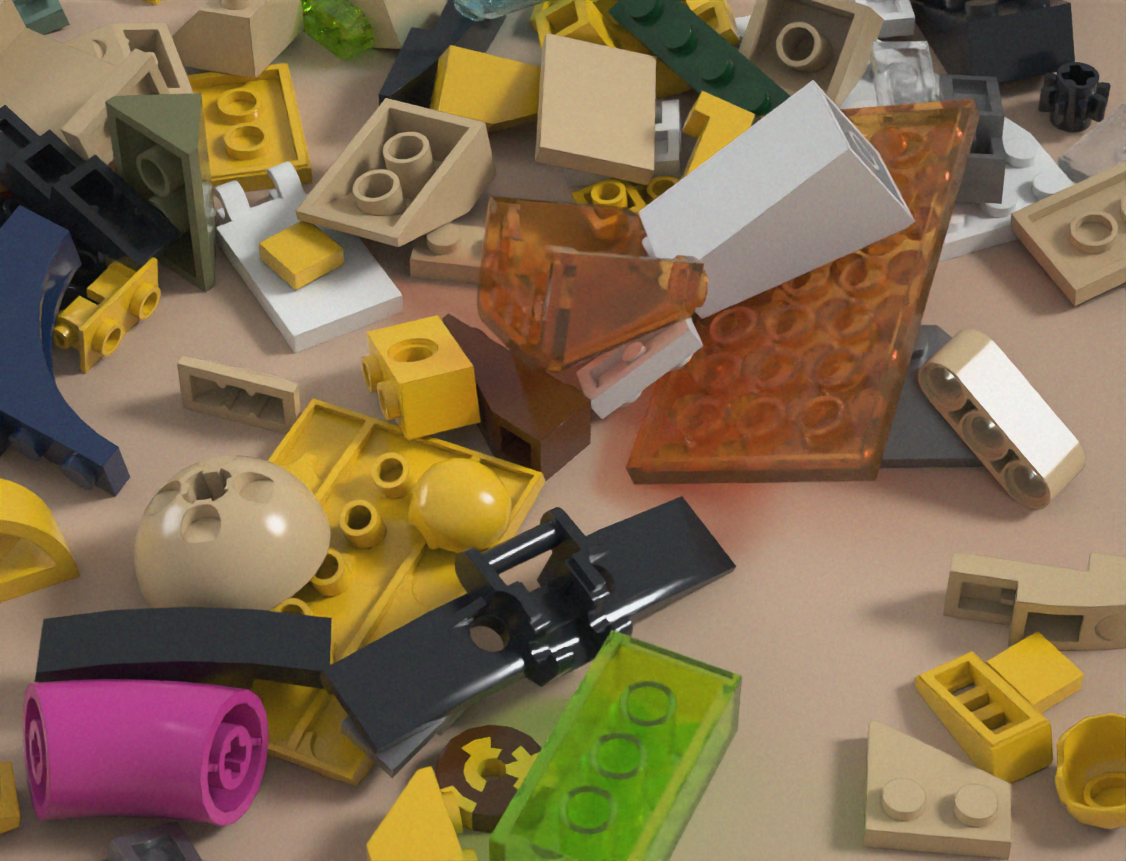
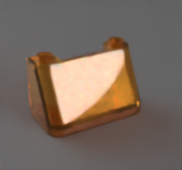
M489 196L477 286L478 314L481 321L530 371L559 373L689 319L694 314L696 307H702L706 300L708 279L703 269L704 263L694 256L677 255L674 259L646 257L647 251L642 244V240L647 237L644 226L640 225L638 216L627 207Z

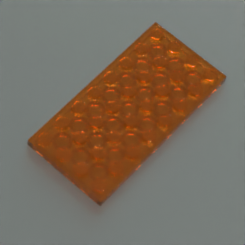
M974 98L840 109L879 152L915 222L905 230L702 319L685 302L683 308L690 315L703 347L693 353L691 359L683 367L667 372L657 379L626 465V470L634 485L876 481L980 115ZM766 115L755 116L751 126H753Z

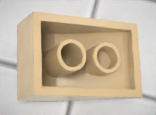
M385 98L295 210L297 219L400 247L469 213L497 175L485 122Z

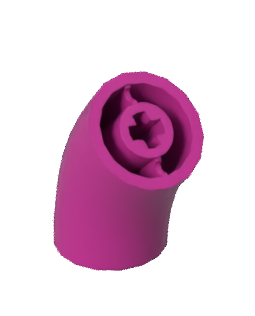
M99 679L29 683L25 691L22 728L24 761L31 803L36 816L41 821L94 817H139L226 826L236 823L248 811L260 788L267 764L269 730L267 714L260 698L250 690L179 681Z

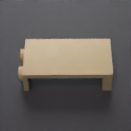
M0 0V108L6 105L39 136L50 129L85 162L92 156L97 155L108 165L114 157L105 101L113 96L170 94L153 55L135 48L119 66H116L26 28L13 1Z

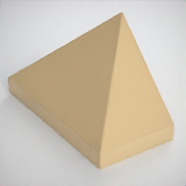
M182 355L177 362L182 405L185 409L282 434H287L301 415L299 385L263 371Z

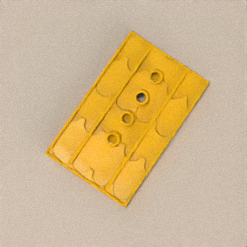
M312 398L268 461L295 475L315 495L330 525V545L322 565L310 581L292 597L287 598L284 602L268 611L332 618L330 665L338 662L427 612L467 594L455 571L454 563L459 553L441 548L430 549L416 526L410 528L407 523L414 485L434 463L451 458L475 459L492 470L505 485L512 502L509 522L505 532L489 548L516 535L546 482L543 473L428 435L407 440L398 425ZM254 679L251 692L260 698L267 714L269 730L267 756L281 758L316 771L329 779L358 786L360 780L368 775L375 762L341 732V722L348 715L334 694L329 696L325 688L319 689Z

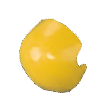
M451 458L434 463L416 481L409 506L407 523L410 528L415 526L418 528L430 549L441 548L460 553L470 547H474L480 551L489 548L505 532L510 518L512 502L503 482L487 466L475 459Z
M1110 712L1084 717L1065 731L1057 741L1055 784L1060 802L1066 806L1068 814L1080 823L1110 830L1126 826V716Z

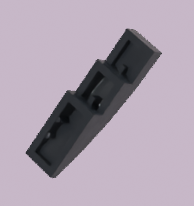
M448 0L433 31L412 27L378 94L379 106L385 98L429 109L439 57L450 45L486 53L506 19V0H470V2Z
M6 105L0 108V184L46 219L69 230L71 235L136 272L152 257L156 258L180 239L181 232L97 155L92 156L85 162L50 129L39 136Z
M204 607L110 610L43 619L34 682L99 679L159 680L211 684L251 691L254 679L324 689L319 676L323 669L330 666L332 618L258 609Z

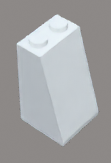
M814 80L638 212L647 233V237L642 240V244L649 256L662 271L656 276L658 284L672 302L677 300L681 304L685 301L702 319L905 230L915 222L879 152Z

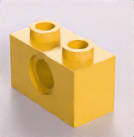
M438 315L366 332L370 355L361 357V367L366 387L369 393L378 392L379 403L385 419H395L407 440L481 422L474 366Z

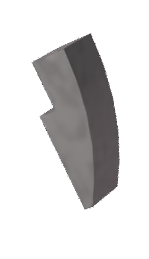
M940 74L938 123L942 201L1002 204L1006 155L1002 140L1005 116L997 77Z

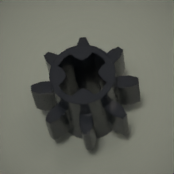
M1081 62L1063 64L1058 68L1057 75L1049 72L1045 74L1038 110L1040 112H1050V122L1059 130L1065 132L1084 131L1089 128L1092 120L1101 123L1104 121L1111 85L1106 82L1099 83L1098 71L1088 64Z

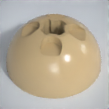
M230 455L206 459L188 466L171 477L156 492L147 505L140 520L134 544V566L137 582L143 598L151 608L204 607L268 611L284 602L287 598L292 597L318 571L330 545V525L315 495L300 479L286 469L269 461L249 456Z

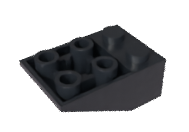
M909 0L915 15V23L948 74L997 77L998 83L1044 75L1047 72L1055 73L1063 64L1075 62L1070 2L1063 0Z

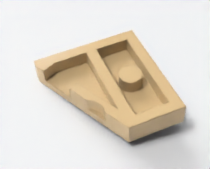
M869 720L866 749L863 847L1009 859L1012 844L1010 783L881 721Z

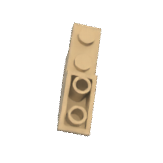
M953 551L943 615L1010 625L1008 646H1013L1039 631L1058 650L1091 651L1126 648V556L1090 551L1085 571L1056 565H1044Z

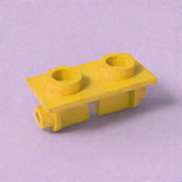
M152 257L137 272L122 263L114 261L87 288V297L100 303L99 305L78 296L61 314L57 315L53 332V343L61 349H68L71 346L79 351L81 372L86 374L103 356L111 355L118 348L123 336L140 319H147L155 311L161 296V291L158 287V259Z

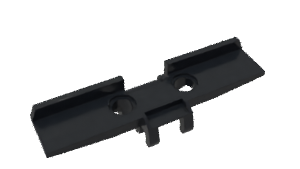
M683 496L597 530L587 536L583 534L562 508L555 507L542 515L540 525L481 553L474 547L460 552L455 559V571L467 594L427 612L322 670L319 678L329 696L334 694L372 751L377 754L524 678L543 687L615 650L616 647L630 639L633 631V622L733 572L736 565ZM549 550L552 551L551 556L537 578V582L541 587L531 592L519 581L507 586L499 576V574ZM483 626L494 630L503 641V649L491 652L479 648L470 636V629Z

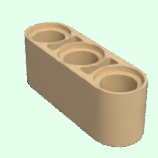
M970 328L960 330L919 369L918 381L925 396L1007 493L1019 504L1034 510L1045 508L1084 469L1086 457L1084 449L1078 440L995 342L986 334Z

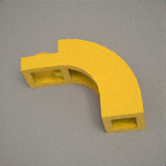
M561 0L534 15L541 50L546 33L654 56L622 26L604 17L591 0ZM710 0L692 10L733 47L741 43L732 8L726 0ZM656 57V98H663L692 89Z

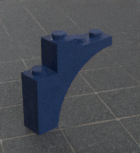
M19 205L0 228V457L11 444L16 450L31 460L40 461L44 457L59 465L63 474L76 485L87 490H91L95 485L116 497L130 478L119 447L99 435L75 413L58 390L54 376L52 348L57 313L64 293L82 263L69 230Z

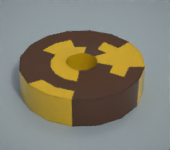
M485 725L467 729L450 739L438 756L435 777L441 793L449 791L454 793L460 810L462 826L473 831L498 833L517 829L535 818L546 803L549 787V765L544 750L530 735L513 727ZM487 776L500 777L499 780L488 781L483 778Z

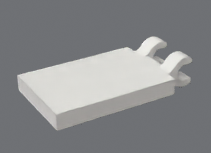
M287 161L267 168V174L273 181L276 189L269 191L271 201L252 208L249 206L241 185L236 180L214 187V193L223 208L216 210V215L222 224L216 227L217 243L294 353L403 313V295L356 235L316 225L343 248L344 265L298 290L292 288L260 259V242L301 221L297 219L295 210L308 194L304 192L299 176L290 162Z

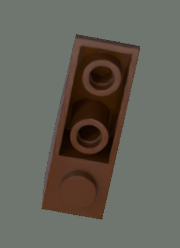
M449 313L442 318V322L474 366L481 421L476 424L493 456L542 472L545 481H547L590 445L591 399L584 396L576 387L565 384L536 367L528 358L518 356L493 341L480 329L470 327Z

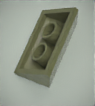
M201 93L113 96L105 101L116 174L181 232L180 239L157 256L156 259L204 292H207L215 285L217 224Z

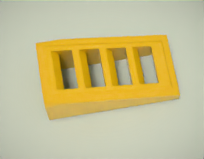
M973 651L914 677L917 691L977 768L1012 784L1048 767L1052 763L1054 756L1051 722ZM971 684L976 686L955 697L952 695V693Z

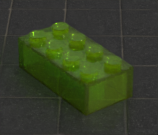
M611 630L490 836L489 861H669L738 730L742 676Z

